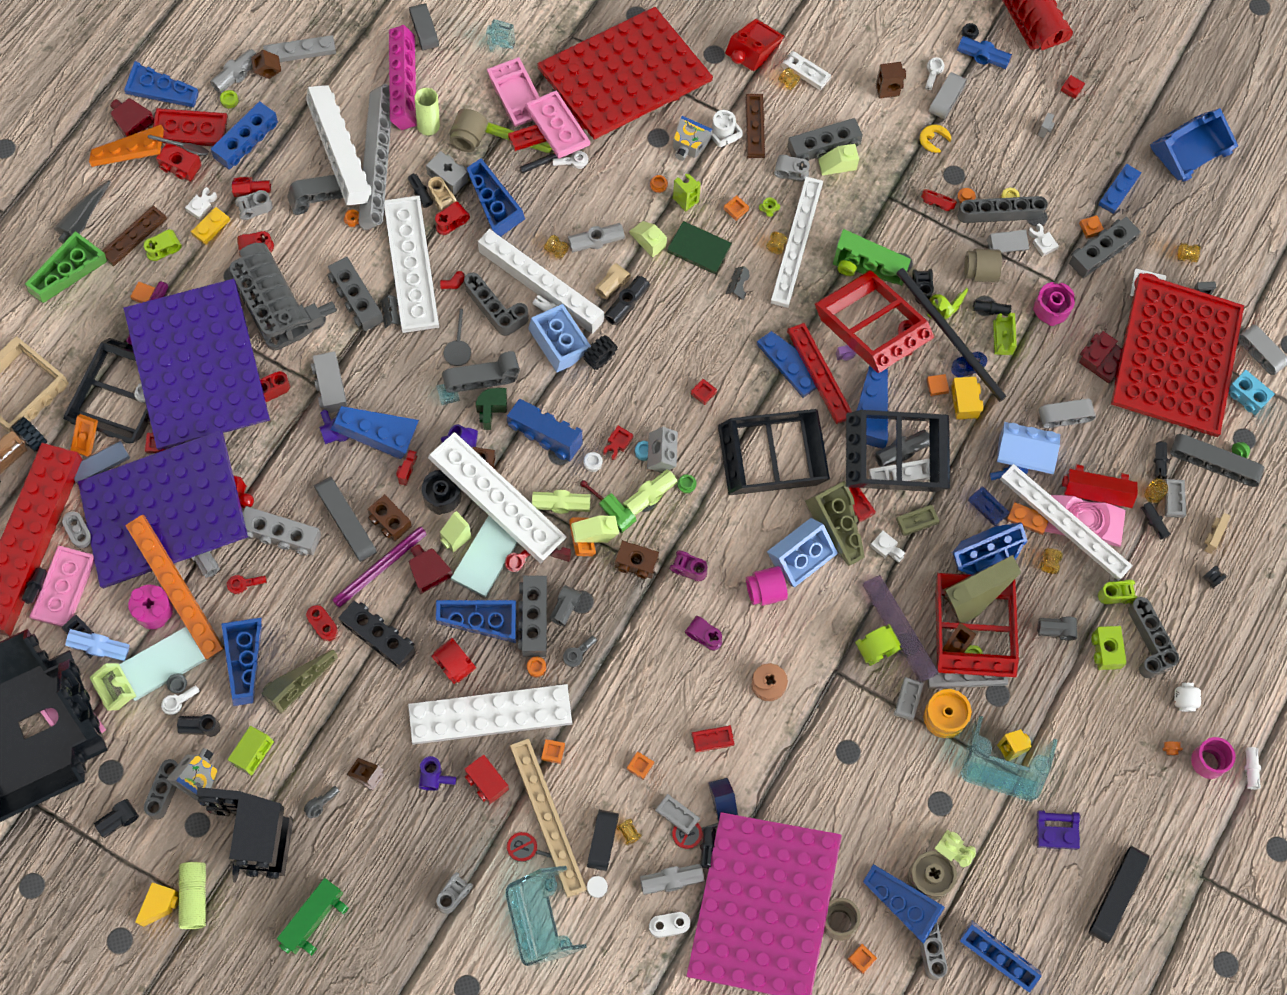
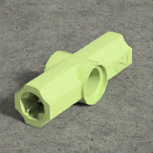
M665 470L654 480L645 482L638 489L637 493L623 503L624 508H628L634 515H637L648 505L656 504L665 492L677 484L675 475L671 471Z
M555 490L553 493L533 492L532 505L538 510H552L558 514H566L569 511L590 512L591 496L590 494H572L566 490Z

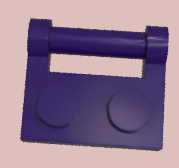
M1038 810L1037 848L1080 849L1079 812L1063 814L1045 813L1044 810ZM1045 821L1071 822V828L1045 826Z

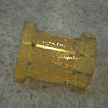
M628 819L617 826V830L621 831L627 846L635 843L642 837V834L638 833L632 824V819Z

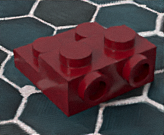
M1102 331L1100 335L1096 333L1090 341L1092 343L1090 347L1085 346L1081 351L1080 355L1082 357L1079 363L1110 384L1117 375L1122 348L1116 345L1118 342L1116 339Z

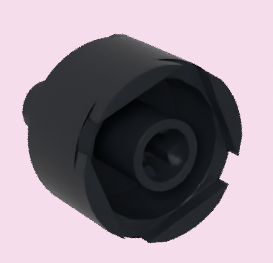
M441 470L432 471L424 478L421 491L424 503L428 509L437 515L449 513L458 507L461 503V489Z

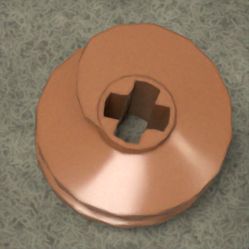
M772 663L759 666L752 677L751 687L753 693L764 701L779 699L786 691L788 684L787 675L781 667ZM769 679L773 681L771 685L766 684Z

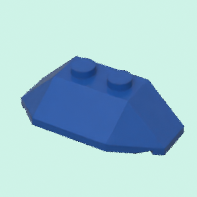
M1021 522L1000 525L962 540L952 553L957 569L966 574L973 575L1011 555L1016 560L1023 545L1028 540Z

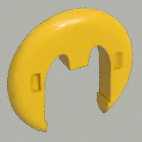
M929 125L921 131L920 143L926 150L940 153L941 150L929 142L927 138L932 139L935 135L933 132H936L951 142V135L943 126Z

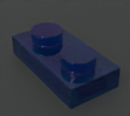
M983 486L968 500L994 526L1000 524L1010 514Z

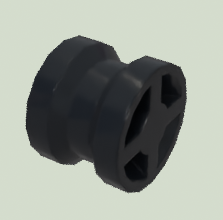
M1216 565L1202 578L1208 581L1210 587L1214 589L1228 576L1221 573Z

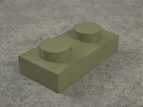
M932 504L896 518L903 536L937 525L940 522Z

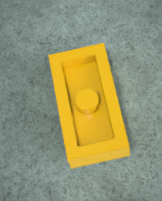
M215 207L191 231V234L206 245L230 221V218Z

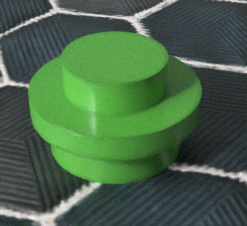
M1237 442L1232 445V453L1248 458L1250 448L1244 442Z
M683 475L678 479L677 486L681 492L691 493L695 490L697 483L693 476Z

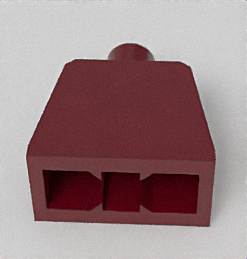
M131 98L123 103L115 99L110 105L113 109L110 113L111 117L124 137L142 132L154 123L151 111Z
M420 544L411 548L410 551L414 558L408 562L420 595L453 576L450 567L433 548L425 552Z

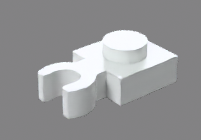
M206 187L202 191L201 197L196 195L185 207L186 211L201 220L212 208L210 203L217 199V194L214 192L211 196H207L210 191Z
M1037 224L1036 229L1038 232H1035L1032 227L1029 229V235L1035 238L1033 245L1042 257L1058 249L1059 245L1049 232L1043 233V226L1041 224Z

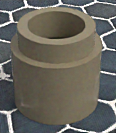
M460 109L450 130V143L461 151H474L480 145L488 126L487 119L477 111Z
M974 249L973 251L966 252L964 261V276L966 279H972L973 282H999L1002 268V255L999 249Z
M833 899L829 902L824 932L828 937L837 941L851 938L858 929L860 911L855 903L849 899ZM835 912H843L849 917L851 926L845 932H836L829 925V917Z

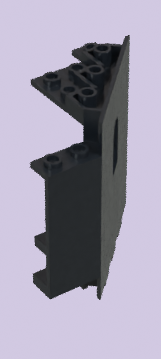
M28 629L0 641V822L84 783L85 773H87L85 767L87 760L108 751L99 728L100 722L97 716L94 715L90 704V696L84 688L80 677V669L75 664L71 651H66L49 659L47 652L39 647L36 635L31 634ZM49 708L57 710L59 718L55 725L27 739L24 738L19 724L20 721Z

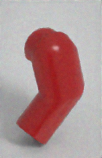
M457 271L450 280H440V289H458L464 282L465 274L462 271Z

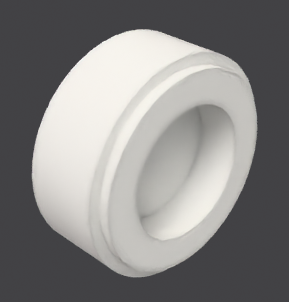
M590 452L585 455L583 461L586 470L596 472L601 469L602 457L600 454Z
M594 876L588 881L587 891L590 896L600 898L606 894L608 885L604 878Z

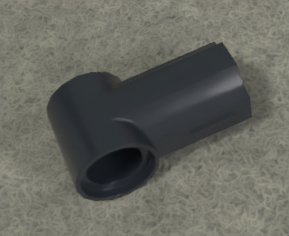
M210 714L203 716H179L177 720L178 734L213 737L221 729L220 723ZM213 722V726L210 729H205L207 723Z
M124 799L118 802L111 812L96 821L94 825L105 839L122 826L125 827L135 822L139 815L130 801Z

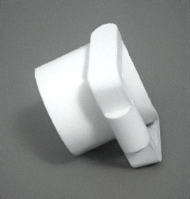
M720 110L715 113L712 123V139L718 147L728 145L743 136L742 129L736 123L735 115L732 112Z

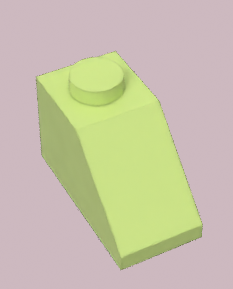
M856 145L838 146L818 158L821 174L829 175L857 170L859 156Z
M642 221L629 231L630 235L652 258L666 248L667 237L655 224Z
M457 511L453 513L440 531V542L446 549L450 548L453 552L471 539L469 524Z
M596 516L571 524L575 542L608 543L619 534L615 516Z

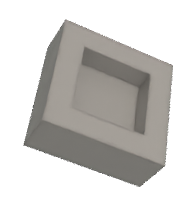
M1047 113L1038 136L1045 138L1047 132L1051 133L1055 124L1052 122L1053 114Z

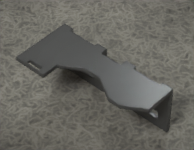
M745 266L735 268L731 278L732 282L729 283L725 294L735 293L744 300L746 292H744L743 284L750 277L749 270Z
M387 295L381 300L382 310L385 313L383 316L384 326L387 328L392 323L401 325L400 316L397 313L398 300L395 296Z

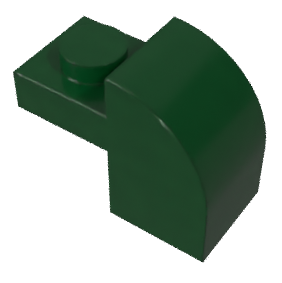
M490 388L478 396L476 411L479 413V422L483 423L484 430H491L492 413H507V388Z

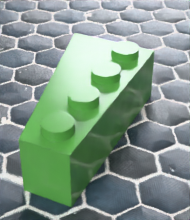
M843 229L833 265L838 266L840 261L847 260L856 265V272L864 274L871 270L881 280L902 286L903 281L896 273L901 268L907 271L911 259Z
M75 231L25 283L26 288L32 296L45 303L107 262L105 253Z

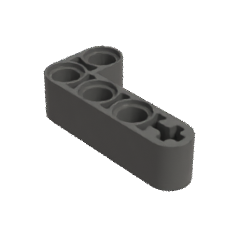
M335 175L297 180L290 185L287 196L292 212L295 215L307 212L310 203L343 198Z
M472 272L465 276L466 292L499 334L508 336L528 322V308L525 304L517 303L506 309L477 273ZM487 296V298L481 299L480 297ZM493 309L498 310L497 312H491ZM523 313L524 315L517 316L516 314ZM502 323H509L507 326L501 325Z
M508 351L502 353L496 362L446 369L442 372L446 391L453 393L511 384L517 380L520 368L515 352Z
M1138 597L1130 605L1128 611L1152 655L1145 659L1139 667L1140 674L1144 678L1150 679L1170 671L1178 663L1179 655L1150 601L1145 597ZM1145 622L1150 623L1153 629L1148 628ZM1155 639L1159 640L1162 646L1157 645ZM1164 657H1168L1171 660V664L1167 663ZM1147 664L1152 665L1154 671L1149 670Z

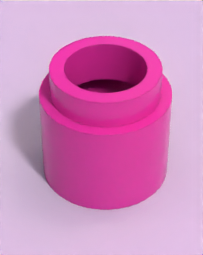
M779 566L755 571L751 576L746 577V587L752 605L760 604V606H765L788 599L785 578Z
M1219 737L1205 740L1195 748L1191 756L1192 766L1196 773L1207 779H1215L1222 776L1233 767L1236 759L1232 745ZM1208 752L1215 756L1218 762L1217 769H1213L1205 763L1202 753Z

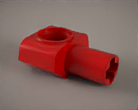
M238 177L232 181L234 197L246 196L259 190L271 193L270 180L253 181L252 177Z

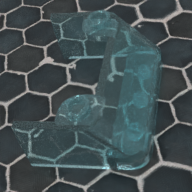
M979 716L972 727L961 770L962 778L966 782L1026 801L1036 800L1040 796L1050 772L1058 740L1053 739L1047 745L1045 756H1035L1031 760L1029 767L990 756L992 751L991 742L987 738L979 736L983 716Z
M567 866L541 868L510 883L506 888V899L521 961L525 966L567 957L587 948L586 944L572 945L570 939L565 935L558 936L549 896L556 892L557 882L555 876L566 871Z

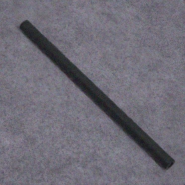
M901 268L896 273L997 400L999 402L1007 397L1006 394L907 271Z

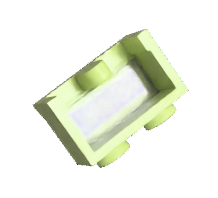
M106 663L89 677L107 711L119 710L136 697L119 663Z

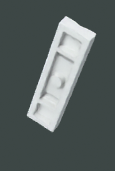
M930 459L902 463V481L930 479ZM896 464L868 470L870 479L891 480L890 474L892 472L893 480H896Z

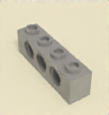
M247 506L245 507L243 517L248 539L257 538L260 542L267 545L273 543L283 550L293 549L303 556H307V554L314 555L321 537L319 528ZM261 524L265 525L261 530L256 529ZM283 530L281 535H274L276 531ZM295 536H302L300 540L293 541Z

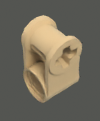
M433 177L429 180V194L439 212L449 207L452 203L457 202L442 178Z

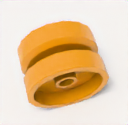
M953 689L940 690L932 696L925 707L923 714L924 724L937 737L944 739L953 738L959 735L970 721L971 705L966 696L959 691Z

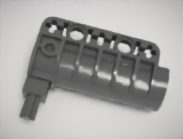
M253 243L242 248L239 251L241 258L230 264V271L236 281L238 292L265 343L271 350L282 349L305 338L313 331L314 327L324 324L323 317L337 311L332 301L318 308L315 303L305 308L302 304L299 305L269 248L264 243ZM237 266L241 268L242 274H239L236 270ZM244 281L247 284V288H244L242 284ZM250 293H254L256 297L254 300H252ZM259 311H262L263 317L259 316ZM266 323H270V329L267 328ZM271 337H274L276 340H278V344L275 345L274 343H272Z

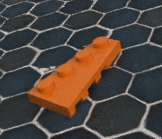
M158 125L91 149L89 163L94 167L158 155L161 152L162 142L149 139L148 135L163 138L164 129L162 125Z

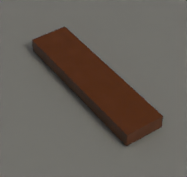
M746 94L747 158H765L763 94Z
M153 205L102 250L105 253L107 262L114 267L167 220V217Z

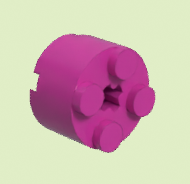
M1047 283L1041 288L1035 300L1033 310L1037 317L1049 326L1063 323L1069 317L1075 305L1074 292L1064 283Z
M144 585L132 591L128 603L129 611L136 622L144 628H161L172 617L173 604L160 586Z

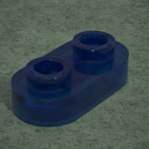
M973 352V355L981 360L980 363L985 368L988 361L986 355L982 352ZM963 356L955 359L952 363L951 371L957 377H965L976 373Z

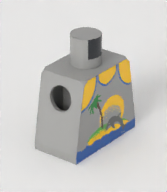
M682 116L673 140V148L677 150L675 157L681 161H684L687 155L696 158L711 140L712 129Z
M205 748L202 749L199 756L187 754L166 780L193 799L198 800L196 796L198 787L211 788L216 776L217 769L209 764L214 754Z

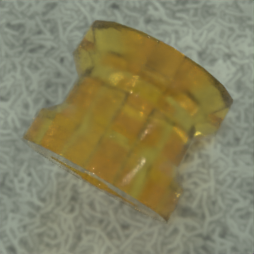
M788 67L780 74L778 81L784 83L785 87L791 90L800 81V76L794 74L793 70Z
M772 232L770 235L771 240L767 242L766 248L772 253L782 254L784 251L783 246L787 244L788 238L780 232Z

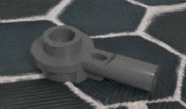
M592 635L578 648L572 647L567 649L563 655L565 664L569 667L580 665L583 659L582 654L595 644L597 639Z
M333 786L323 796L320 795L318 798L315 797L308 801L304 807L306 816L308 818L318 817L323 811V805L340 792L339 789Z

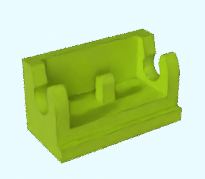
M685 174L686 179L689 180L688 183H684L677 177L674 180L673 199L685 212L697 204L700 198L701 183L697 182L690 174Z
M1000 313L993 320L994 355H1013L1017 347L1015 313H1009L1006 318H1002Z
M249 726L228 758V761L252 776L274 741L267 734Z

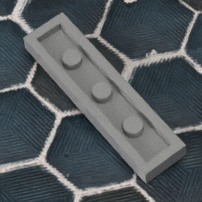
M333 35L263 45L264 50L278 55L280 62L336 54Z
M937 667L927 668L926 670L928 689L1008 685V677L937 673Z

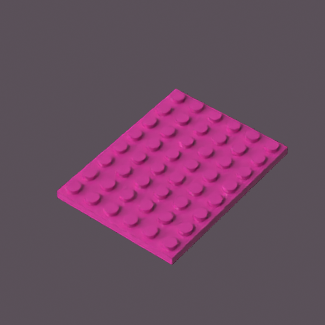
M721 812L714 843L715 848L713 847L711 868L708 871L686 977L769 995H812L842 835Z

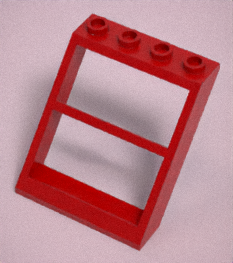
M871 270L814 304L821 321L877 373L882 372L934 338L929 322ZM874 290L891 303L850 329L835 316V314ZM894 308L914 324L875 350L870 349L854 334Z
M937 573L935 587L937 673L1017 678L1019 648L1015 579L996 598L1008 600L1009 626L961 623L970 630L1008 632L1010 656L943 652L942 628L956 629L959 623L942 622L941 596H945L943 589L971 575Z

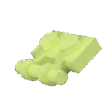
M949 830L945 832L934 848L950 861L956 860L961 867L969 866L976 855L975 847H965L961 837Z

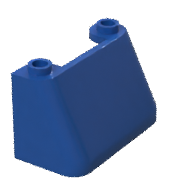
M1221 108L1196 116L1152 142L1150 147L1176 180L1184 182L1192 178L1193 170L1217 156L1222 155L1226 157L1232 154L1233 149L1238 147V144Z

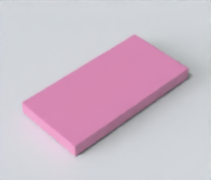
M557 90L525 103L526 110L558 159L590 145V140Z
M58 545L30 618L59 627L66 624L75 614L95 563L94 555Z

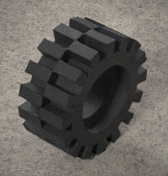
M601 336L595 340V343L591 344V347H588L583 358L594 370H598L604 364L606 365L608 360L612 359L618 346L608 336Z

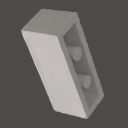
M335 351L313 356L314 363L311 364L313 375L317 374L318 378L314 382L316 390L321 392V396L318 397L320 408L324 407V410L332 413L339 411L341 406L348 407Z

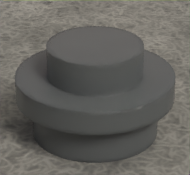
M176 673L167 679L166 685L169 691L180 693L186 688L187 680L184 675Z

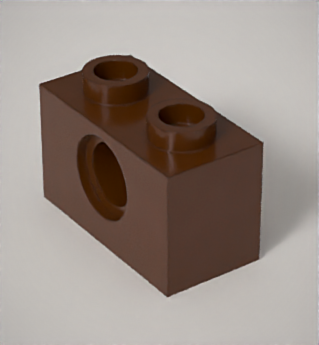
M901 62L880 64L876 80L879 99L900 96L901 89L904 88L903 81L906 79V70L902 67Z
M622 540L615 560V568H618L617 570L622 573H634L641 579H652L659 559V552ZM633 559H639L641 560V563L633 564L631 561Z

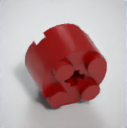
M452 637L431 655L453 684L459 683L476 669V666Z

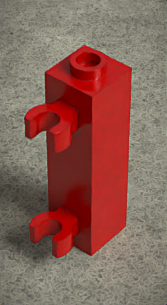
M1076 464L1075 470L1069 469L1067 476L1064 475L1062 479L1064 495L1133 508L1138 495V483L1130 481L1129 474L1121 473V478L1084 472V465Z

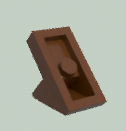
M959 623L942 651L964 653L977 634Z
M357 758L347 773L349 777L370 790L375 789L384 774L380 766Z

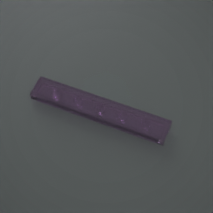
M879 575L864 582L862 586L886 626L888 624L891 625L901 644V651L920 683L938 675V670L882 577Z

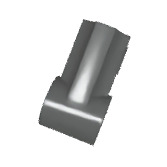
M564 585L550 620L559 626H566L574 608L576 609L579 605L583 593Z
M1039 618L1037 625L1038 636L1060 637L1061 640L1066 641L1076 640L1077 618Z

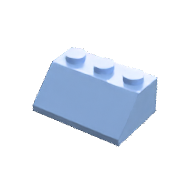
M563 304L531 318L529 331L556 372L573 366L584 356L588 347H591Z
M1004 422L998 442L997 462L1009 465L1014 464L1018 467L1054 474L1060 447V434L1016 423Z
M812 518L767 551L774 566L781 568L784 578L792 587H796L838 554L824 524Z

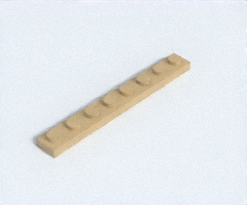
M526 739L510 745L512 755L566 897L569 898L587 890L530 740Z

